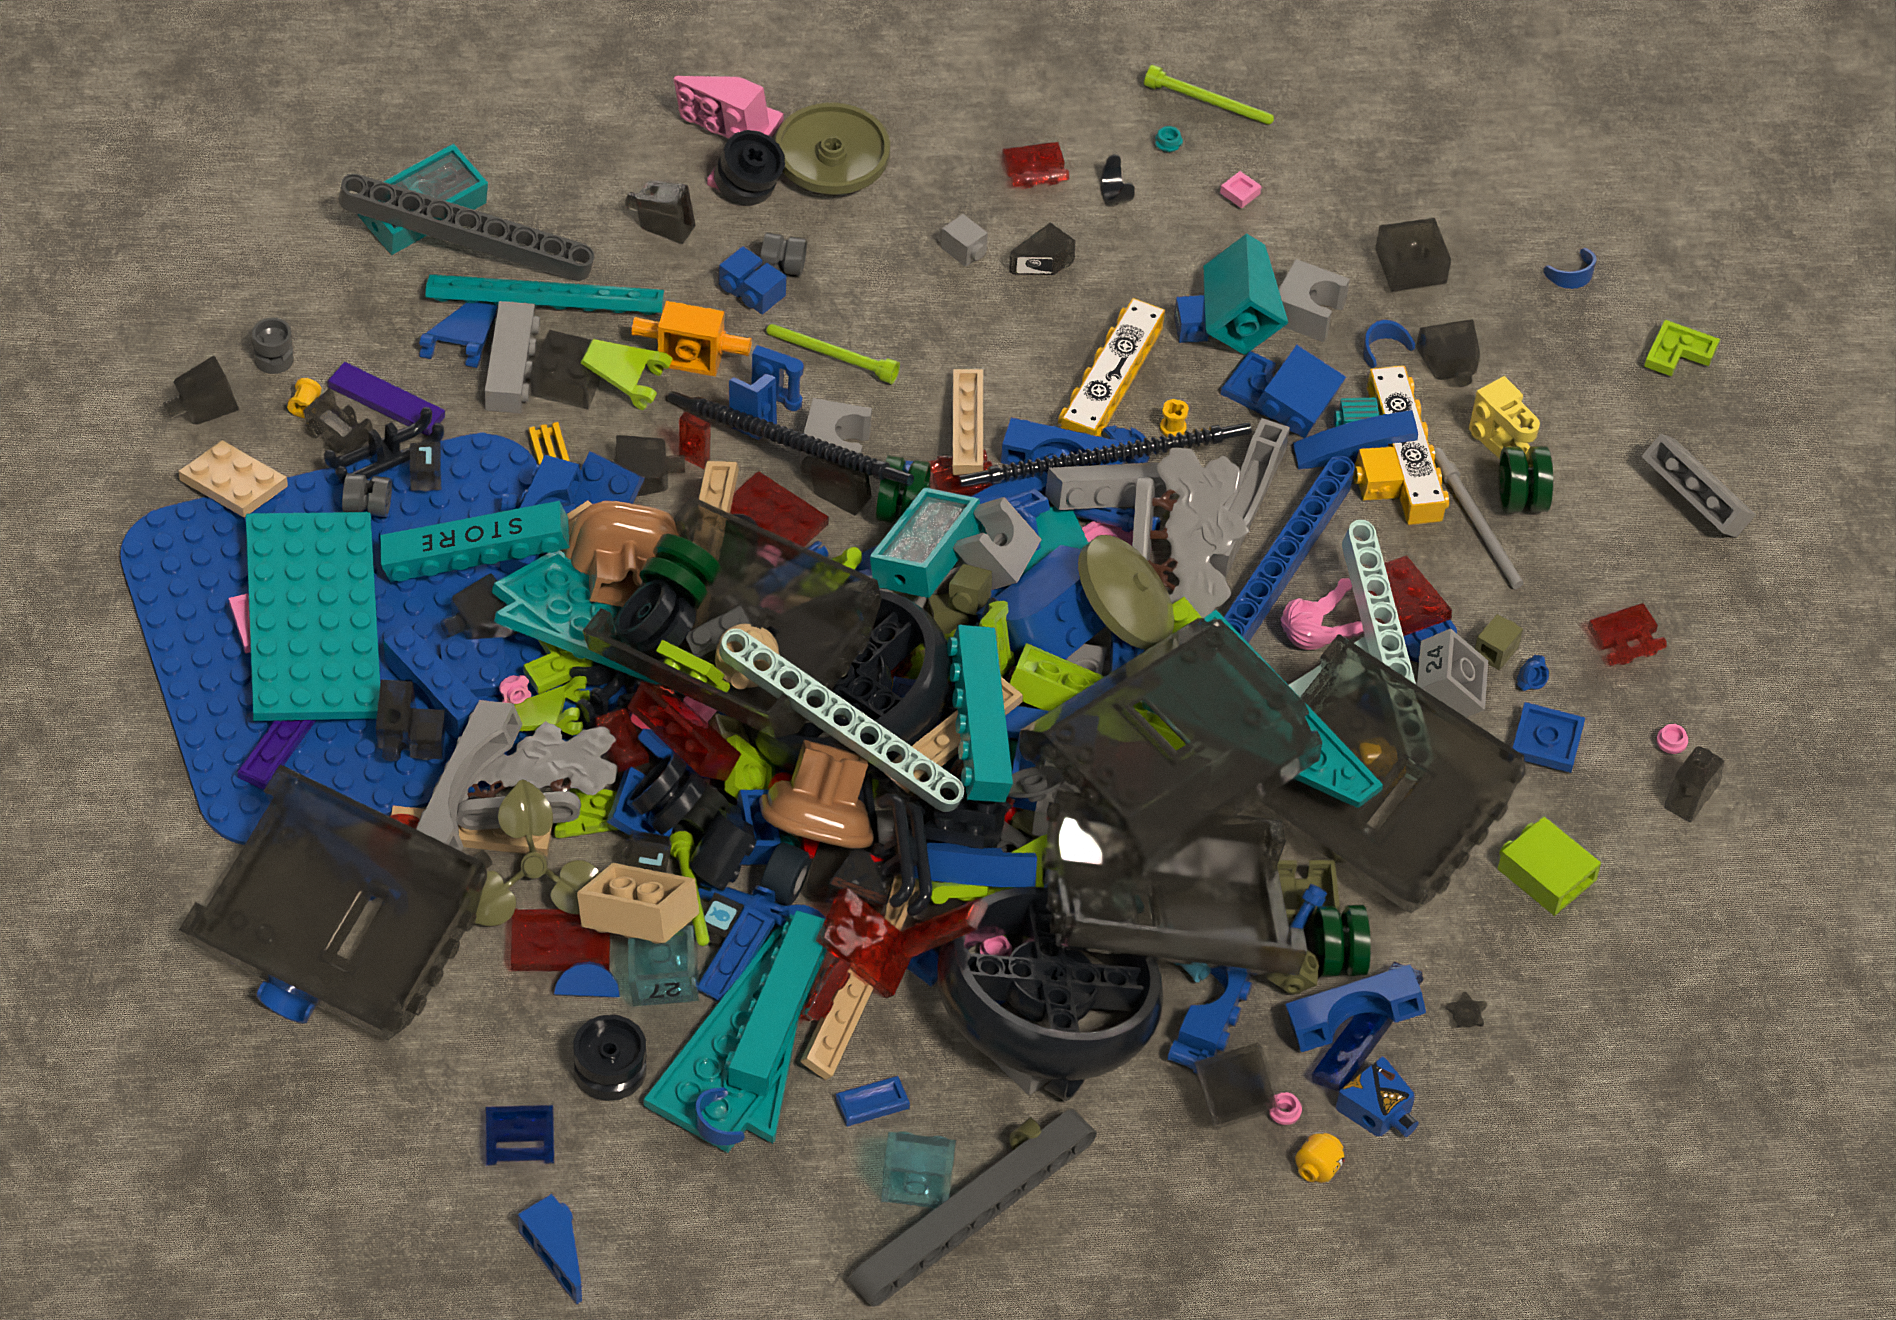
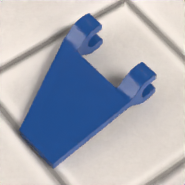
M480 302L465 303L428 332L421 335L419 345L422 348L419 357L431 359L437 340L466 345V354H468L466 366L477 368L484 344L496 317L498 306Z

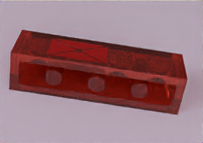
M642 681L627 708L700 776L727 781L741 753L670 687Z

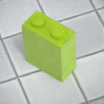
M1544 816L1535 824L1529 823L1515 841L1509 840L1503 845L1499 852L1498 870L1555 916L1597 881L1601 862Z

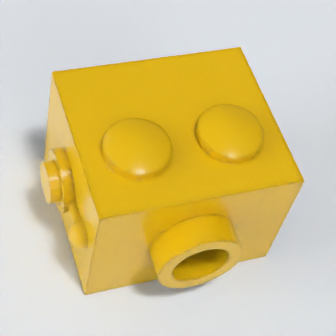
M1395 448L1359 449L1354 466L1353 479L1355 484H1359L1363 501L1398 498L1403 483V476Z

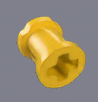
M300 378L295 384L296 392L289 399L287 409L295 416L308 418L313 413V403L315 399L319 398L322 388L312 379Z
M1171 399L1164 403L1162 409L1164 418L1160 423V431L1164 436L1168 437L1170 433L1176 436L1177 432H1181L1184 435L1187 429L1185 419L1189 411V407L1184 401Z

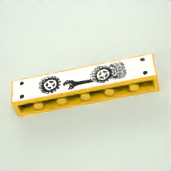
M1132 298L1127 308L1123 307L1117 319V326L1109 329L1104 348H1098L1094 357V365L1092 368H1086L1081 387H1075L1070 398L1069 407H1064L1059 415L1058 424L1061 425L1062 429L1101 437L1102 429L1106 428L1163 330L1164 309Z
M1405 365L1370 369L1367 391L1369 398H1377L1379 415L1413 410L1418 429V441L1388 444V447L1395 448L1403 476L1399 498L1407 525L1443 521L1445 509L1449 508V495L1446 490L1443 491L1441 486V469L1439 467L1436 468L1434 463L1435 450L1432 444L1429 445L1427 440L1428 427L1426 422H1422L1420 417L1421 404L1419 399L1414 397L1413 378L1408 377Z

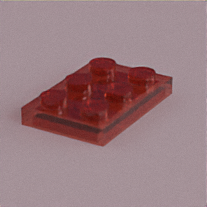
M760 471L755 473L734 493L729 514H744L751 517L759 527L760 541L764 544L770 541L783 549L782 554L788 560L799 553L829 524V516Z
M1407 555L1384 563L1403 636L1452 619V609ZM1368 591L1370 594L1378 596L1375 592Z
M848 887L839 890L816 941L886 999L894 996L913 956L901 959L908 943L912 940Z
M515 909L512 915L511 971H565L576 963L587 961L602 964L605 969L610 971V932L601 933L595 929L582 927L580 914H571L560 909Z

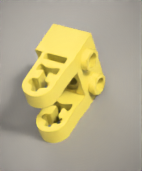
M1505 376L1477 390L1469 430L1473 437L1480 440L1499 459L1503 447L1519 446L1526 455L1530 448L1527 443L1537 438L1540 426L1538 418L1522 403L1523 394Z

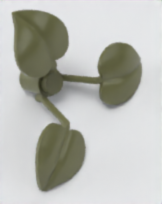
M521 779L502 801L498 811V820L503 831L510 837L521 838L526 835L530 852L521 861V871L505 884L501 875L496 871L479 873L469 882L464 890L460 904L461 918L465 922L485 926H497L505 923L514 914L516 908V897L508 888L523 876L539 878L543 874L557 882L551 891V899L554 904L564 912L580 914L577 892L600 874L593 864L585 860H574L566 863L560 871V877L547 868L548 859L544 853L536 850L532 835L543 836L550 831L553 824V811L545 795L535 785Z

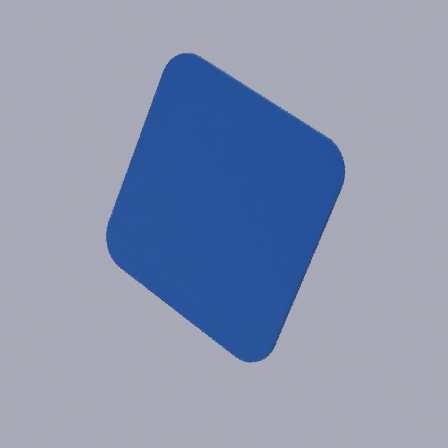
M481 432L441 441L431 450V464H426L425 453L375 475L391 478L392 496L388 516H371L382 706L381 719L316 720L267 790H263L238 778V770L274 722L253 721L251 652L245 653L229 605V598L248 594L246 517L240 516L207 496L150 511L129 529L121 546L122 569L200 812L212 830L221 837L237 844L265 847L308 837L306 823L310 820L333 831L391 816L393 806L412 808L428 806L435 784L438 782L439 776L444 773L445 765L450 761L456 749L457 740L440 723L432 702L422 688L410 679L403 683L386 665L383 640L410 625L441 659V641L503 637L506 677L512 675L518 677L521 675L526 676L523 671V665L543 657L547 653L538 639L499 625L494 621L496 612L508 606L492 593L494 583L511 574L502 571L500 562L468 567L465 570L442 572L434 576L426 575L410 578L406 581L390 582L381 566V535L501 512L503 494H519L518 499H521L524 490H528L532 483V474L535 466L538 464L528 450L511 439ZM372 457L363 459L345 468L348 473H352L375 463V460ZM331 467L287 477L288 487L252 513L343 512L342 497L344 484L337 480L335 475L336 469ZM593 661L594 666L600 664L598 662ZM529 681L527 687L531 692V697L538 695ZM568 681V682H566V683H564V684H561V685H559V686H557V687H554V688H552V689H555V688H558V687H560V686H563V685L569 683L570 681ZM586 684V688H585V689H579V690H581V691L590 690V691H591V690L594 689L595 687H597V688L599 687L600 689H602V688H604L607 684H603V685H589V684ZM624 684L608 700V713L617 706V700L620 695L628 694ZM412 685L414 686L416 716L414 715V713H412L414 708L413 703L410 706L411 702H413L411 696ZM502 695L477 697L479 700L502 702L504 699ZM565 698L562 713L568 708H576V702ZM632 712L626 714L609 729L610 734L614 735L616 741L600 758H606L624 742L631 728L628 720L631 718ZM413 725L412 744H409L408 734L409 732L411 733V726ZM535 730L519 731L512 748L504 754L507 756L514 754L517 744L525 737L533 736ZM568 734L562 740L567 742L577 735ZM399 743L402 745L400 760H398L399 755L397 754ZM486 781L478 782L481 792L484 789L490 790V785ZM498 783L494 785V789L500 788L502 784ZM472 786L469 787L468 793H474L475 789Z

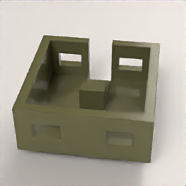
M1271 860L1268 876L1273 928L1290 927L1305 901L1301 896L1305 889H1308L1310 883L1327 892L1326 900L1322 906H1335L1340 913L1335 860H1309L1307 879H1295L1297 860ZM1316 908L1304 928H1314Z

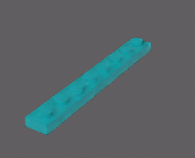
M429 274L426 284V297L434 298L437 301H448L450 299L463 300L467 303L488 301L499 305V301L530 303L535 304V307L538 305H549L556 309L579 307L585 311L609 309L615 313L639 311L645 315L662 313L664 290Z

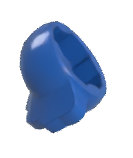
M1534 655L1520 668L1519 675L1517 676V686L1523 691L1540 689L1547 683L1549 670L1545 664L1544 656Z

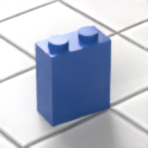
M1296 345L1263 391L1255 407L1263 411L1265 415L1290 427L1291 432L1306 438L1340 389L1346 376Z

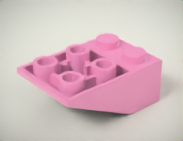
M674 77L680 117L687 122L698 124L711 133H718L726 138H730L735 133L744 130L764 133L770 126L763 87L741 77Z

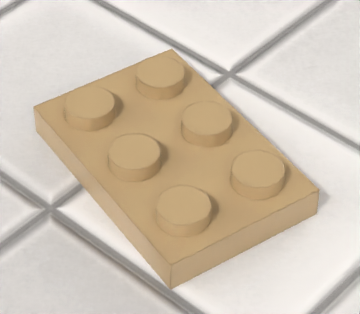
M223 440L178 471L180 481L244 518L246 513H252L288 487L286 476Z

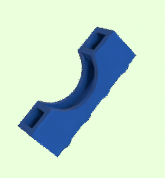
M1011 417L1002 444L1001 463L1010 465L1011 462H1014L1018 465L1019 461H1023L1026 464L1028 459L1035 462L1036 458L1042 460L1045 456H1050L1062 449H1067L1069 452L1077 454L1078 450L1085 453L1086 449L1093 451L1094 447H1098L1101 450L1102 446L1110 448L1111 444L1118 447L1120 441ZM1118 458L1117 462H1113V460L1111 459L1108 464H1105L1104 461H1101V465L1126 463V460L1122 461L1121 458Z
M544 455L541 464L536 465L534 468L532 483L529 489L524 490L521 496L520 508L560 501L562 506L572 505L583 481L579 464ZM547 553L499 562L502 571L512 574Z
M408 625L383 640L385 663L403 683L410 679L422 688L432 702L440 723L458 741L479 699L412 627Z
M1224 930L1213 954L1210 973L1219 980L1225 993L1212 1003L1190 1006L1179 1030L1178 1042L1200 1051L1203 1049L1210 1051L1209 1054L1215 1057L1218 1050L1224 1052L1230 1037V1033L1227 1032L1229 1025L1235 1026L1241 1013V1008L1238 1007L1240 1000L1246 1001L1250 994L1252 982H1249L1251 975L1257 976L1263 963V958L1259 956L1261 943Z
M1411 964L1286 1003L1290 1024L1301 1053L1333 1043L1334 1033L1339 1025L1346 1019L1360 1013H1379L1387 1016L1395 1023L1426 1013L1422 991Z

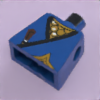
M1383 1056L1339 1091L1336 1110L1377 1137L1383 1136L1392 1127H1395L1401 1134L1407 1137L1414 1132L1419 1124L1409 1114L1414 1103V1092Z

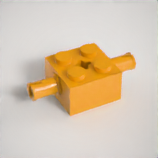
M666 301L660 322L635 316L632 324V336L657 339L658 352H664L673 358L669 368L716 377L723 352L748 357L752 345V338L726 334V331H724V311L684 303Z

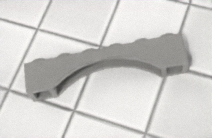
M1261 418L1251 439L1240 470L1237 492L1231 495L1224 505L1226 510L1240 513L1248 529L1286 452L1290 430L1288 426ZM1245 536L1239 540H1233L1232 547L1225 554H1213L1210 557L1209 563L1215 570L1223 574L1225 579Z
M479 700L474 712L470 714L468 724L457 741L456 749L450 761L446 763L444 773L438 785L433 789L431 800L426 810L422 812L420 822L414 834L409 838L407 848L417 868L452 872L464 847L459 836L458 806L462 803L465 793L480 772L498 756L512 748L523 725L513 703Z

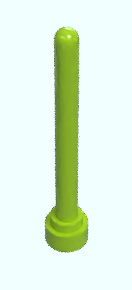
M1153 64L1150 65L1145 76L1144 86L1156 89L1158 87L1161 89L1166 87L1267 125L1272 124L1274 121V117L1270 113L1169 77L1166 72H1163V68Z
M770 324L766 328V332L773 337L873 371L880 381L893 384L898 376L900 362L890 358L877 361L775 324Z
M686 831L675 832L668 839L670 854L679 861L681 875L694 878L696 882L695 873L689 866V861L695 851L693 837ZM696 882L699 914L692 919L697 944L706 946L709 943V935Z

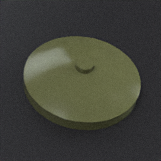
M834 102L818 103L799 109L782 123L776 135V142L780 145L785 155L783 173L795 184L817 193L846 194L861 190L878 180L886 170L890 158V139L882 123L869 112L849 104Z
M1100 535L1084 545L1078 558L1081 584L1090 604L1104 624L1120 639L1140 649H1153L1166 641L1173 632L1174 612L1169 594L1152 565L1133 546L1111 535Z

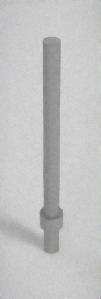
M1440 447L1435 448V462L1441 469L1443 481L1451 486L1512 588H1520L1524 584L1523 580L1460 480V472L1454 463L1449 462Z

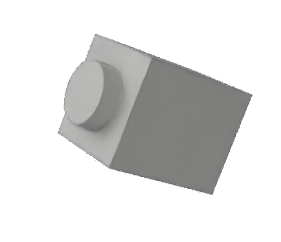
M962 214L942 228L941 248L966 267L973 261L980 260L985 255L988 233Z

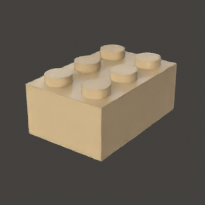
M612 863L577 892L582 927L595 929L601 933L620 934L626 938L650 940L656 944L666 943L699 914L694 878Z

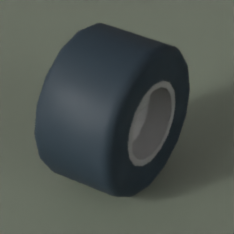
M780 843L773 851L766 865L760 886L773 890L775 892V901L786 906L793 904L800 894L810 870L812 859L809 858V853L788 843Z

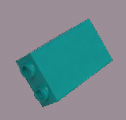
M1246 233L1203 266L1207 334L1246 355L1289 323L1266 246L1259 240Z

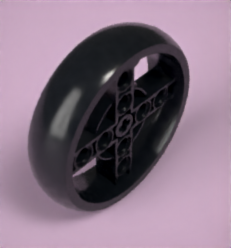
M877 589L837 591L819 596L799 605L783 615L767 629L776 639L781 657L910 746L934 729L946 708L952 689V682L950 680L952 656H948L947 653L948 641L937 622L929 613L905 597ZM870 632L860 642H842L827 648L822 646L847 635ZM921 644L925 648L921 671L912 688L902 698L891 691V670ZM760 686L738 689L740 717L750 741L765 758L781 769L792 774L794 773L803 740L855 753L832 736L819 737L824 730L790 707L786 708L769 724L767 722V713L772 694ZM810 696L806 699L807 703L813 708H819L823 705L822 700L816 696ZM838 714L833 717L837 725H849V720L846 716ZM862 733L860 735L863 743L867 745L876 743V739L872 734ZM896 751L887 753V758L890 762L900 756ZM867 761L868 767L865 775L880 770Z
M1017 887L995 892L969 906L954 921L955 923L984 910L975 929L946 940L941 944L937 965V980L942 1002L952 1022L960 1033L978 1050L991 1059L1016 1071L1054 1080H1082L1107 1074L1132 1060L1147 1045L1159 1024L1164 994L1160 969L1151 949L1142 936L1121 916L1084 896L1046 887ZM1022 934L1024 944L1018 946L1010 956L976 954L968 951L978 943L1001 935ZM1063 941L1088 952L1105 965L1092 964L1084 954L1064 944ZM994 1000L1008 1001L1019 1013L1036 1021L1038 1025L1010 1013ZM1091 1008L1135 1012L1133 1017L1115 1027L1096 1032L1080 1033L1078 1021L1084 1018Z

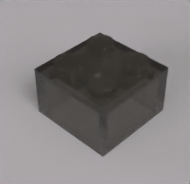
M1435 218L1379 225L1375 250L1391 291L1447 283L1451 257Z
M549 330L530 373L531 396L588 410L602 377L581 364L582 358L592 340Z
M1258 1042L1194 1062L1213 1126L1217 1129L1282 1110L1263 1047Z

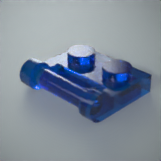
M553 1105L486 1107L487 1165H497V1162L543 1160L544 1164H554ZM544 1141V1147L497 1148V1142Z

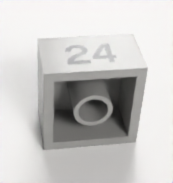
M1451 628L1422 640L1417 680L1418 692L1454 722L1484 711L1488 660Z

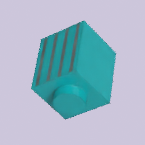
M1341 398L1339 411H1334V427L1379 416L1377 398Z

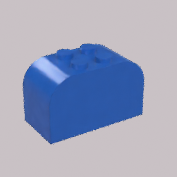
M1060 545L1021 576L1017 583L1011 584L995 597L998 601L1008 602L1009 612L1006 615L1010 651L1014 653L1015 658L1013 668H1016L1026 643L1060 658L1067 659L1106 627L1090 604L1081 584L1078 570V558L1081 549ZM985 606L976 613L979 621Z

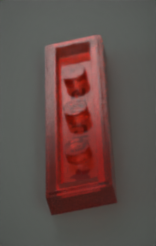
M981 898L899 932L888 953V958L896 964L975 931L989 905Z

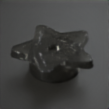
M1462 992L1459 1001L1448 1003L1445 1009L1453 1014L1457 1028H1469L1475 1025L1482 1027L1484 1021L1481 1013L1486 1009L1487 1003L1485 1001H1474L1467 992ZM1469 1009L1470 1012L1466 1013L1464 1010Z

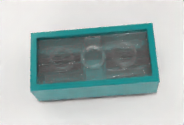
M454 143L383 181L473 210L486 204L488 182ZM377 200V201L382 202V203H385V202H386V201H384V200ZM357 215L391 255L428 236L367 216ZM434 217L436 220H443L439 217Z
M924 487L870 555L873 586L930 598L960 559L959 554L953 549L957 540L977 535L982 530V522L974 514L977 505L980 504L979 498Z

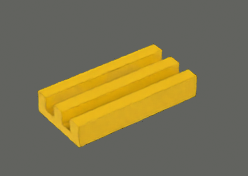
M558 422L552 423V427L547 428L546 424L540 425L541 429L535 430V426L529 427V436L538 465L541 464L544 458L538 438L543 437L548 455L556 457L550 438L553 435L560 458L570 461Z

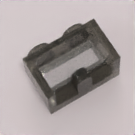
M330 388L303 410L306 430L314 438L319 436L324 438L328 448L333 450L336 455L340 452L347 454L362 447L368 441V432L373 430L371 420L368 418L364 419L361 423L357 421L356 413L350 405L343 409L338 407L334 392Z

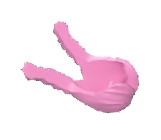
M1342 578L1339 580L1335 590L1329 592L1326 597H1322L1318 602L1298 598L1286 605L1281 617V626L1283 632L1286 633L1289 640L1295 646L1307 650L1319 649L1335 642L1337 639H1351L1353 636L1358 637L1364 633L1361 621L1333 628L1321 626L1323 616L1332 611L1339 604L1345 593L1351 590L1352 584L1350 579Z

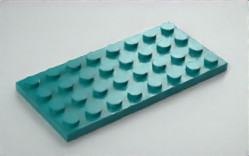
M370 512L246 513L253 721L381 719L382 706Z

